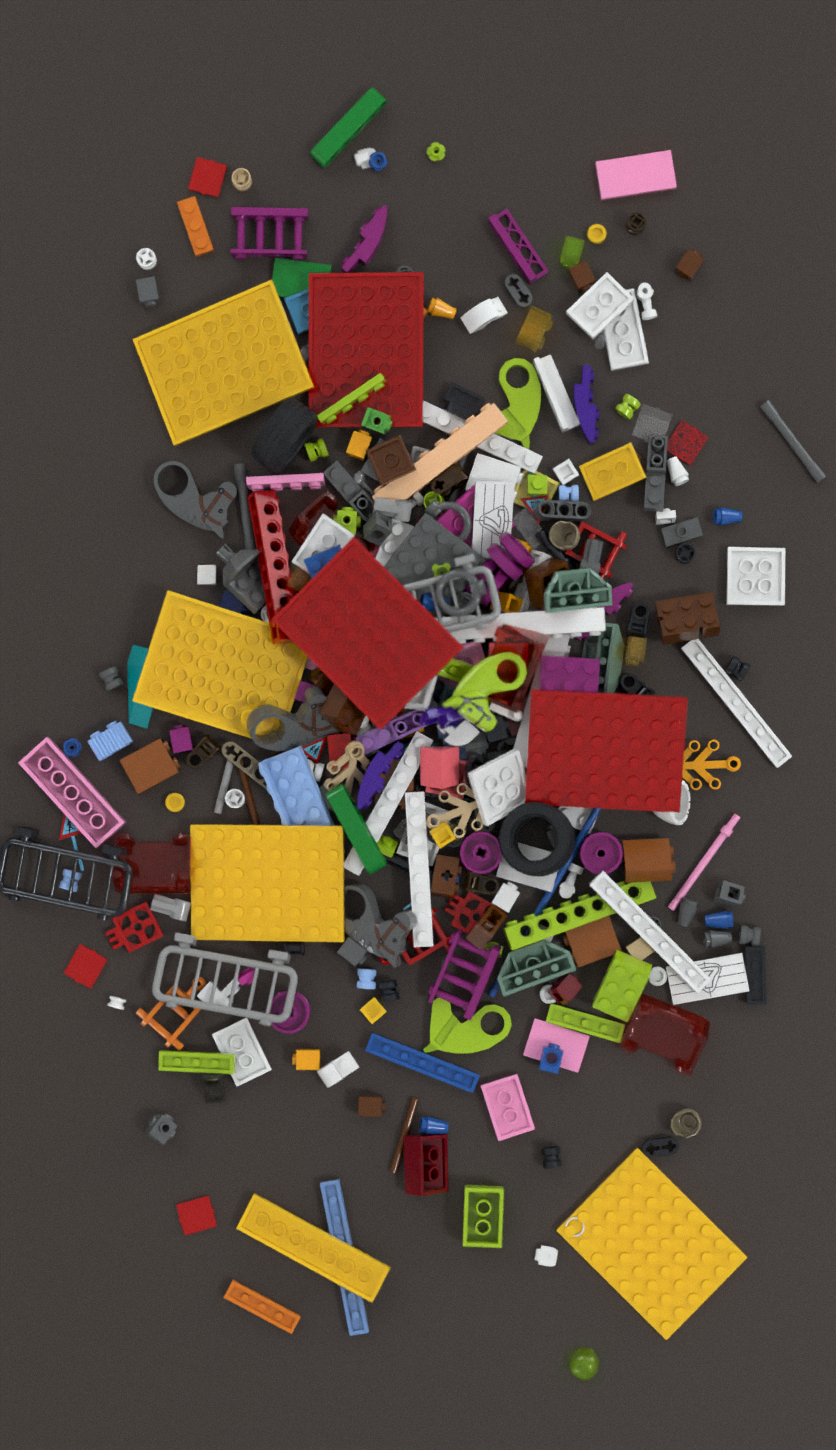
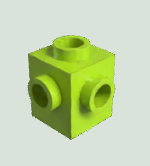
M342 507V510H338V514L334 515V521L356 536L357 528H360L361 516H357V511H353L351 507ZM349 519V523H344V520Z

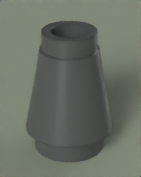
M687 897L680 901L677 924L689 927L699 908L697 906L698 901Z
M707 930V932L702 934V942L705 948L712 949L731 943L732 935L731 932Z

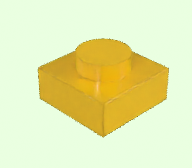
M446 821L429 831L439 848L456 839Z
M375 997L360 1009L371 1024L387 1012Z

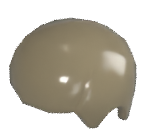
M558 521L552 525L549 531V540L558 549L571 550L578 545L580 530L572 522Z
M685 1108L677 1111L672 1117L671 1129L676 1136L680 1135L684 1138H690L697 1135L700 1131L702 1120L696 1111Z

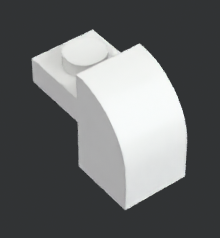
M499 297L489 298L470 309L461 317V320L471 334L483 329L490 322L505 316L508 312Z
M467 719L456 729L453 726L445 729H440L439 724L436 726L443 734L446 732L449 734L444 741L452 746L468 744L480 733Z
M238 979L234 995L240 990ZM233 980L223 991L216 986L214 1004L228 1006V996L231 994ZM210 981L197 995L201 1001L209 1003L213 982Z
M347 1051L317 1070V1073L328 1088L358 1069L359 1065L351 1053Z

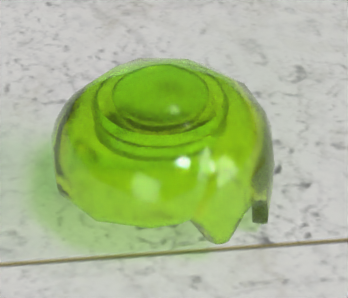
M580 1348L574 1351L570 1360L572 1375L580 1380H589L594 1377L599 1369V1359L596 1352L590 1348Z

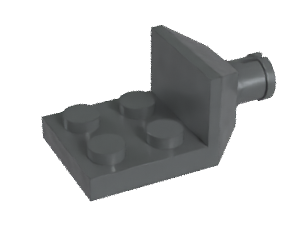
M224 544L215 554L226 564L223 569V586L255 614L266 604L261 573L251 565L260 552L258 550H240L238 553H235L227 544Z

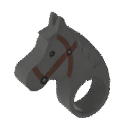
M169 461L159 466L154 475V486L163 503L175 515L186 522L204 530L214 531L220 538L224 539L223 527L229 522L227 520L228 509L238 494L236 486L231 482H224L219 486L217 492H210L201 496L191 471L184 464L177 461ZM170 466L183 468L188 476L186 489L183 491V494L176 495V497L165 494L159 484L161 473Z
M316 686L309 687L305 691V702L301 704L295 714L273 705H262L255 708L246 720V729L254 743L262 748L274 751H286L299 746L303 747L325 735L340 734V732L319 713L327 698L322 690ZM271 717L279 719L280 725L276 731L267 735L255 734L258 724L264 719Z
M361 883L345 886V932L367 951L386 958L394 968L400 966V955L406 951V937L417 923L416 915L411 910H406L396 914L393 919L383 921L376 897L368 886ZM349 890L358 891L365 900V911L360 919L352 916L345 907V896Z

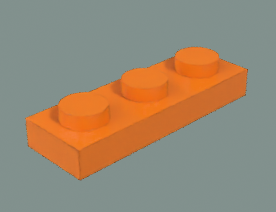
M195 196L178 201L177 204L195 256L198 257L214 251Z

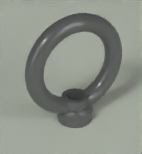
M436 500L432 501L424 511L433 519L444 509L455 510L462 516L464 527L458 538L464 542L470 534L472 525L467 510L455 502L438 503Z
M465 570L447 572L439 579L435 589L437 604L445 613L452 616H464L471 613L480 603L481 595L487 594L484 580H477L473 574ZM456 577L468 580L472 585L474 593L471 603L459 609L449 606L443 598L445 584Z

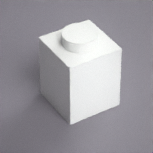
M509 881L507 885L502 883L491 903L509 913L520 894L517 891L518 887Z

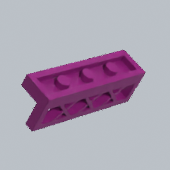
M508 209L497 215L493 214L488 218L489 225L529 285L549 273ZM505 215L510 221L509 228L503 227L499 221ZM510 232L519 234V244L513 242L509 236ZM520 248L529 249L531 252L530 259L523 257ZM531 263L538 264L543 271L535 275L530 267Z

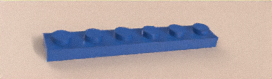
M375 1033L371 1034L365 1050L471 1093L474 1092L480 1074Z

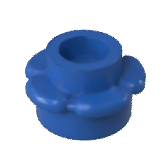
M381 152L372 153L369 166L376 171H381L387 165L386 156Z
M70 738L63 743V752L66 756L76 757L82 749L81 743L77 742L75 738Z

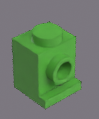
M368 407L361 425L385 434L392 427V416ZM376 418L381 419V423L378 425L374 423Z

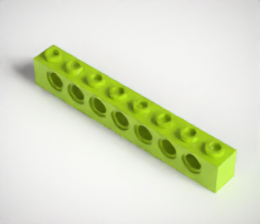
M625 881L616 883L628 896L630 887L636 889V896L630 898L637 905L656 899L651 882H631L625 884ZM596 892V895L589 896V894L578 897L579 901L571 903V900L560 904L561 907L555 910L553 907L542 910L543 914L535 916V913L524 917L525 920L519 923L517 920L506 923L507 927L502 929L509 949L515 950L617 912ZM596 899L601 903V908L597 911L592 907V903ZM577 906L583 909V914L580 917H577L574 913V909ZM560 912L565 915V921L561 924L556 920V916ZM541 919L547 922L545 930H541L538 927V922ZM524 925L529 928V934L526 937L520 933V929Z

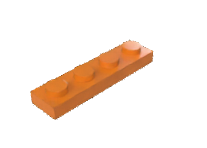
M234 1279L223 1297L291 1334L301 1318V1315Z

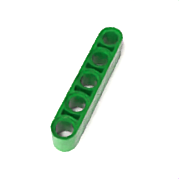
M375 88L369 89L312 149L310 156L325 168L384 107L387 100Z
M342 783L325 793L368 873L371 875L386 866L387 861L344 784Z

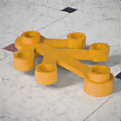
M693 740L684 751L682 778L690 784L691 789L699 790L702 782L699 779H694L686 771V769H694L709 783L711 789L716 790L720 788L721 781L718 778H714L705 769L726 768L730 772H735L741 767L740 759L731 756L722 761H705L720 746L717 740H710L707 747L693 762H685L693 752L700 749V743ZM693 742L697 743L698 748L696 750H693L691 748V744ZM711 742H715L717 744V747L715 749H712L710 747ZM732 760L737 763L735 768L730 766ZM713 780L718 781L717 787L712 786ZM694 781L699 782L698 788L692 786Z

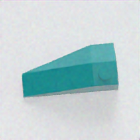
M133 645L127 662L129 723L148 729L154 708L132 701L148 648Z

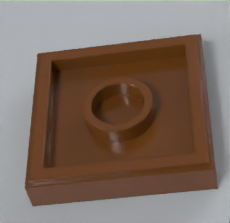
M401 435L366 450L381 486L416 471Z

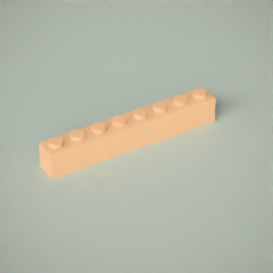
M487 403L480 409L481 413L475 417L473 414L465 420L466 425L462 428L456 427L450 432L451 436L446 440L442 438L434 444L436 448L432 451L426 450L419 456L420 460L414 463L416 471L390 482L385 487L379 486L373 491L375 494L372 498L374 500L376 497L391 500L410 499L411 495L419 492L448 467L457 463L508 424V420L495 403L492 405Z

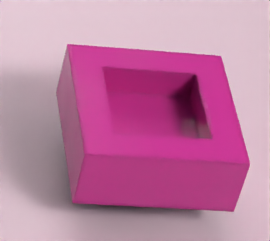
M249 967L239 973L238 981L241 986L244 984L249 985L253 982L255 968Z

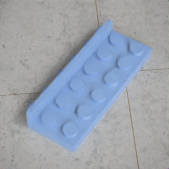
M302 746L258 763L259 772L266 781L267 791L273 798L274 808L280 815L282 825L334 826Z

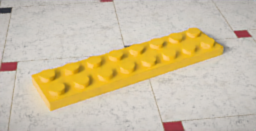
M253 1194L236 1228L371 1303L374 1301L391 1268L257 1194Z

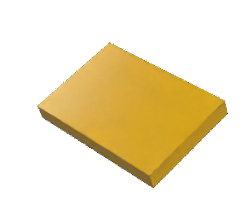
M631 442L579 466L594 501L647 478Z

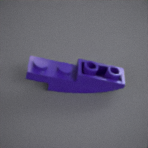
M583 365L581 384H574L573 387L574 408L580 424L579 427L589 445H593L594 440H598V428H595V421H599L600 410L596 409V404H589V401L592 402L593 390H590V383L594 381V371H591V366Z
M442 706L437 709L435 707L426 709L419 721L421 726L438 723L440 729H445L462 722L466 718L461 716L453 707L444 708Z
M399 741L396 742L386 756L379 751L367 768L358 794L357 808L359 810L362 808L366 810L373 802L370 798L374 793L379 794L384 789L385 785L383 783L385 780L379 775L381 773L385 775L392 767L390 762L394 758L398 760L404 753L402 750L404 745Z

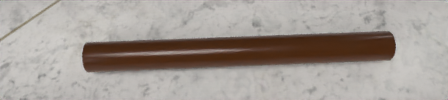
M242 757L240 759V765L245 768L244 760ZM238 768L252 825H260L248 776Z
M415 1097L411 1098L389 1170L392 1173H397L404 1151V1136L409 1135L419 1102V1099Z

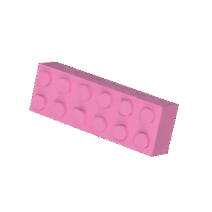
M46 737L18 762L95 848L101 847L127 823L50 737Z

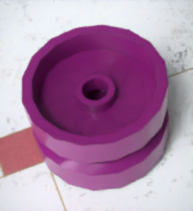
M505 531L499 537V541L505 549L493 543L487 549V552L499 567L512 579L517 580L523 574L519 564L529 568L535 560L519 540Z
M489 558L483 566L491 570L493 574L497 568V563ZM500 569L493 576L497 592H499L509 578V575L503 569ZM478 573L474 576L477 580H484L487 594L481 595L480 604L487 607L491 602L486 577L484 574ZM468 585L464 592L472 595L470 585Z
M480 831L470 834L461 844L460 857L462 863L474 873L484 874L491 872L499 865L502 858L499 841L495 836L487 832ZM479 849L484 850L483 856H478L477 852Z
M603 832L593 833L586 837L579 849L580 862L585 869L595 874H599L602 870L606 874L611 873L617 869L623 856L622 847L617 838ZM599 850L604 851L603 857L598 856L597 853Z
M288 990L279 992L272 999L269 1014L281 1015L283 1013ZM296 991L292 1006L293 1014L286 1021L281 1023L271 1022V1025L282 1033L292 1034L300 1031L310 1018L311 1007L308 999L302 993Z

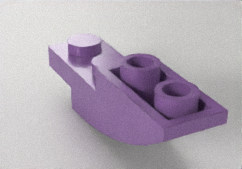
M414 710L390 721L382 730L376 728L355 739L363 744L364 755L428 726H421L419 721L424 711Z

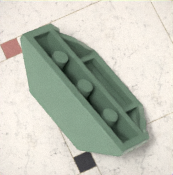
M591 568L555 572L544 593L545 613L612 605V586L605 582Z
M605 623L606 631L601 632V635L588 636L584 640L582 658L600 659L598 692L613 693L620 684L625 645L619 625Z
M544 939L509 952L497 980L503 996H507L575 971L576 967L570 951Z

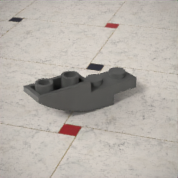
M649 435L644 511L663 512L668 436Z
M336 460L322 473H324V476L354 511H357V514L366 523L373 515L374 502Z

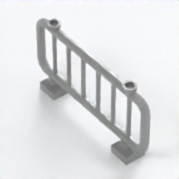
M474 554L454 558L457 568L461 567L462 570L468 571L473 575L478 573L485 575L493 605V612L490 615L481 617L478 605L476 607L478 618L462 621V617L457 616L459 623L444 626L434 585L438 583L443 575L403 585L408 592L411 591L412 596L416 600L415 590L430 586L438 621L449 633L475 626L477 630L488 628L487 623L495 621L501 613V604L493 574L485 566L473 567L472 564H476ZM456 577L449 580L454 605L457 609H459V605L452 580L459 579L461 577ZM469 582L470 589H471V593H472V597H473V596H474V593H473L472 585H471V583Z
M175 933L174 938L179 946L170 945L160 952L152 992L157 1000L166 1002V1007L177 1009V1005L258 1019L260 1020L259 1024L271 1026V1022L281 1023L286 1021L291 1014L298 976L293 968L284 965V963L289 964L291 956L289 953L269 950L268 958L272 963L197 950L190 948V946L196 947V937L181 933ZM170 953H176L181 955L172 996L165 995L160 992V984L166 957ZM184 955L199 958L190 999L176 997ZM203 958L218 961L209 1003L194 1000ZM222 962L237 964L228 1006L213 1003ZM240 965L255 968L247 1010L232 1007ZM259 969L274 971L266 1013L251 1010ZM278 972L286 973L290 977L284 1011L281 1015L269 1014Z

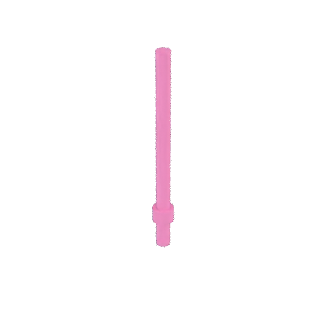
M734 813L729 822L720 829L721 833L669 904L668 907L674 911L680 901H682L724 840L733 833L732 829L741 818Z

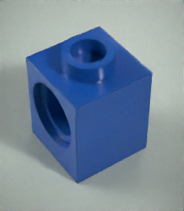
M549 1043L548 1046H543L538 1067L540 1070L558 1074L563 1050L559 1049L560 1045ZM553 1052L557 1055L555 1062L549 1063L546 1061L548 1053Z

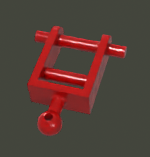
M582 521L578 528L580 534L582 530H585L589 533L587 539L595 540L598 537L613 545L607 559L599 570V576L603 580L605 577L611 578L612 573L609 572V569L619 550L625 551L627 545L624 544V541L628 534L621 531L618 538L615 539ZM586 541L578 555L572 552V549L566 550L565 555L581 563Z
M436 908L431 909L432 928L440 941L426 950H423L422 947H414L413 932L411 930L407 938L417 955L410 958L407 951L402 953L409 966L444 946L447 953L450 950L451 944H449V940L452 935L447 937L435 918L434 914L438 912ZM379 957V962L381 964H391L388 960H384V958Z

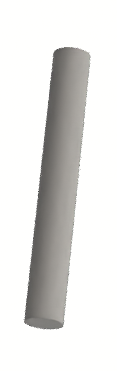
M228 759L214 812L219 814L222 813L234 765Z

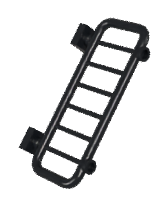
M23 826L14 827L13 834L19 835V838H10L3 843L0 853V891L9 895V900L20 901V898L91 912L97 914V918L102 920L121 916L126 911L133 870L128 862L119 859V857L127 856L128 848L103 845L101 853L108 854V857L43 844L31 841V838H38L39 830ZM12 845L22 847L14 888L4 885L8 852ZM25 848L39 850L32 892L18 889ZM43 851L57 854L50 896L36 893ZM61 855L74 858L67 899L53 897ZM78 859L92 861L85 903L71 901ZM96 862L110 865L103 907L89 904ZM114 866L121 867L125 871L120 905L118 909L107 908L113 868Z

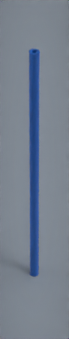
M602 808L592 809L575 839L571 858L564 867L558 870L552 892H545L534 911L535 916L541 915L542 910L547 906ZM527 926L521 934L524 937H526L529 934V928ZM497 978L488 992V995L491 997H495L500 988Z

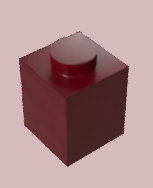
M567 973L561 975L547 992L562 1005L569 1003L582 988V985L576 976Z

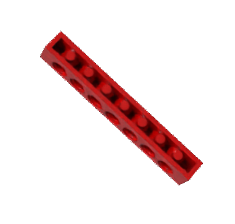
M276 490L254 491L248 496L256 549L260 552L258 554V561L273 645L294 643L271 620L283 608L280 601L286 605L295 596V590L292 588L291 582L292 572L289 570L288 565L289 554L285 548L286 536L282 530L283 519L279 513V498L276 496ZM264 509L269 512V515L264 512ZM267 527L272 530V533L267 530ZM270 545L275 548V552L270 548ZM273 564H276L279 570H276ZM277 582L281 584L282 589L277 586Z

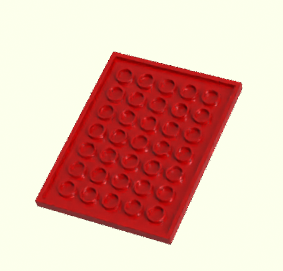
M309 273V375L314 388L309 390L308 408L314 411L316 415H319L379 373L383 374L387 380L383 383L385 386L377 392L373 390L368 393L369 397L360 403L357 401L352 404L353 408L348 412L337 414V419L333 422L323 424L318 419L315 428L364 427L361 424L368 407L392 416V427H423L424 273ZM376 418L374 423L376 425L380 424L381 419Z
M355 537L271 619L380 730L464 648Z
M531 689L525 803L541 802L551 806L658 812L673 811L680 813L688 698Z

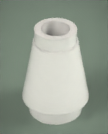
M677 456L666 461L671 483H674L675 486H680L689 481V474L677 459Z

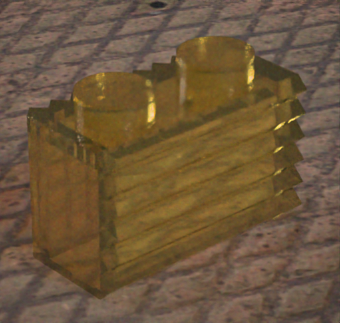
M531 306L515 343L534 352H537L538 348L542 349L546 338H543L546 331L550 332L554 321L551 320L553 315Z
M630 636L625 640L626 643L624 645L626 647L624 648L623 661L626 662L627 666L637 667L644 662L647 639Z

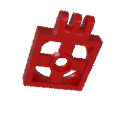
M469 891L465 899L454 894L453 899H456L457 902L454 903L451 900L447 902L453 906V909L451 910L445 906L443 910L455 916L450 925L469 934L478 922L473 919V915L478 913L481 918L486 907H490L492 903ZM470 901H480L479 906L475 910L465 907ZM461 913L469 917L470 922L466 928L460 922Z
M148 901L124 912L121 916L112 918L116 927L105 932V935L110 936L112 933L115 937L108 940L109 943L117 940L118 944L112 946L113 950L125 945L130 953L164 936L152 910H150ZM135 911H145L150 917L143 921L139 920ZM128 915L131 925L122 930V922L125 916ZM135 924H141L142 929L136 931L134 928ZM154 924V934L148 939L145 929ZM132 934L138 935L141 943H132L126 937Z

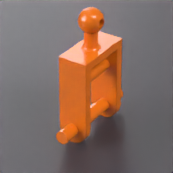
M202 977L198 979L201 985H197L196 992L201 991L206 986V981ZM195 978L192 981L191 988L186 993L177 987L176 994L181 998L190 999ZM174 985L165 995H172ZM159 1001L149 1014L140 1007L136 1014L143 1019L141 1025L143 1027L146 1024L150 1025L167 1040L164 1044L166 1047L172 1044L179 1051L184 1044L177 1037L201 1010L194 1008L193 1012L189 1014L180 1005H177V1009L173 1010L185 1021L172 1035L153 1019V1016L166 1002Z

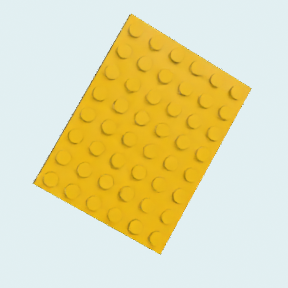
M269 280L133 339L174 446L314 388L273 280Z
M167 590L132 701L251 738L246 729V720L255 708L262 705H273L291 712L308 656L295 643L273 645L270 625L267 622ZM274 717L264 719L258 724L255 734L267 735L276 731L280 725L279 719Z
M190 825L191 935L195 936L196 940L344 942L343 826Z
M638 1148L556 1229L665 1340L748 1258ZM572 1217H578V1219H572V1220H570V1221L568 1222V1224H567V1227H565L566 1222H567L570 1218H572ZM582 1223H584V1225H585L584 1232H583L580 1236L573 1237L574 1235H577V1234H579V1233L582 1232V1230H583V1224H582Z

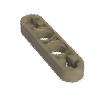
M234 742L223 744L221 749L223 756L267 790L263 784L265 779L259 780L255 777V771L259 769L258 763L260 762ZM233 745V750L237 754L239 753V750L243 752L240 756H238L236 762L233 760V758H235L233 754H226V746L231 747ZM244 756L249 757L251 760L250 766L246 768L240 765V759Z

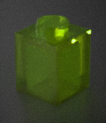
M566 235L560 262H563V265L567 267L578 264L585 240Z

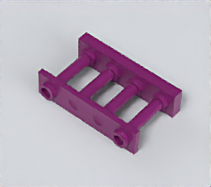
M231 207L232 219L237 221V249H230L231 256L235 257V259L244 260L246 257H285L301 261L303 258H308L307 250H302V223L304 220H308V208ZM247 219H255V222H257L256 249H245V222ZM266 219L276 222L275 249H264V222H266ZM285 220H293L295 223L294 250H283V222Z
M459 929L456 934H452L449 940V944H451L450 950L436 984L431 985L427 995L430 996L429 1003H432L435 997H439L462 1007L466 1011L464 1018L471 1020L502 947L495 944L492 949L482 948L480 950L471 942L460 938L463 930ZM456 946H461L484 956V959L487 960L485 967L482 965L481 967L454 956L453 953ZM451 962L476 973L480 977L478 984L475 982L472 984L447 973L446 970L449 963ZM444 979L469 990L473 994L471 1001H465L440 990L439 987L442 980Z

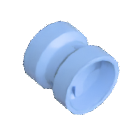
M559 485V501L579 502L578 485H572L571 487Z
M63 869L62 875L64 877L60 881L59 888L69 890L72 870ZM76 872L73 886L74 892L78 891L79 886L77 885V883L82 876V873Z
M358 968L357 975L360 980L357 982V988L376 989V983L373 979L376 976L377 970Z

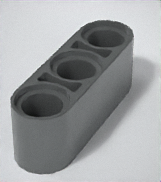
M543 500L533 508V516L539 521L579 523L591 515V507L585 502ZM541 506L546 509L547 514L541 512ZM559 507L564 509L565 516L560 514ZM577 509L582 510L583 516L578 514Z

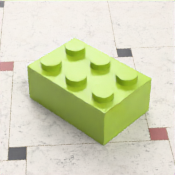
M616 950L594 997L592 1007L628 1022L651 974L652 964Z
M465 1185L463 1246L502 1248L503 1186Z

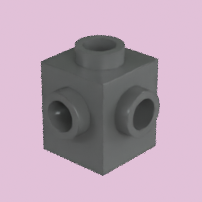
M166 1113L164 1115L157 1114L150 1118L148 1121L149 1126L144 1133L158 1144L164 1145L167 1140H171L175 1135L177 1125L173 1123L174 1119Z

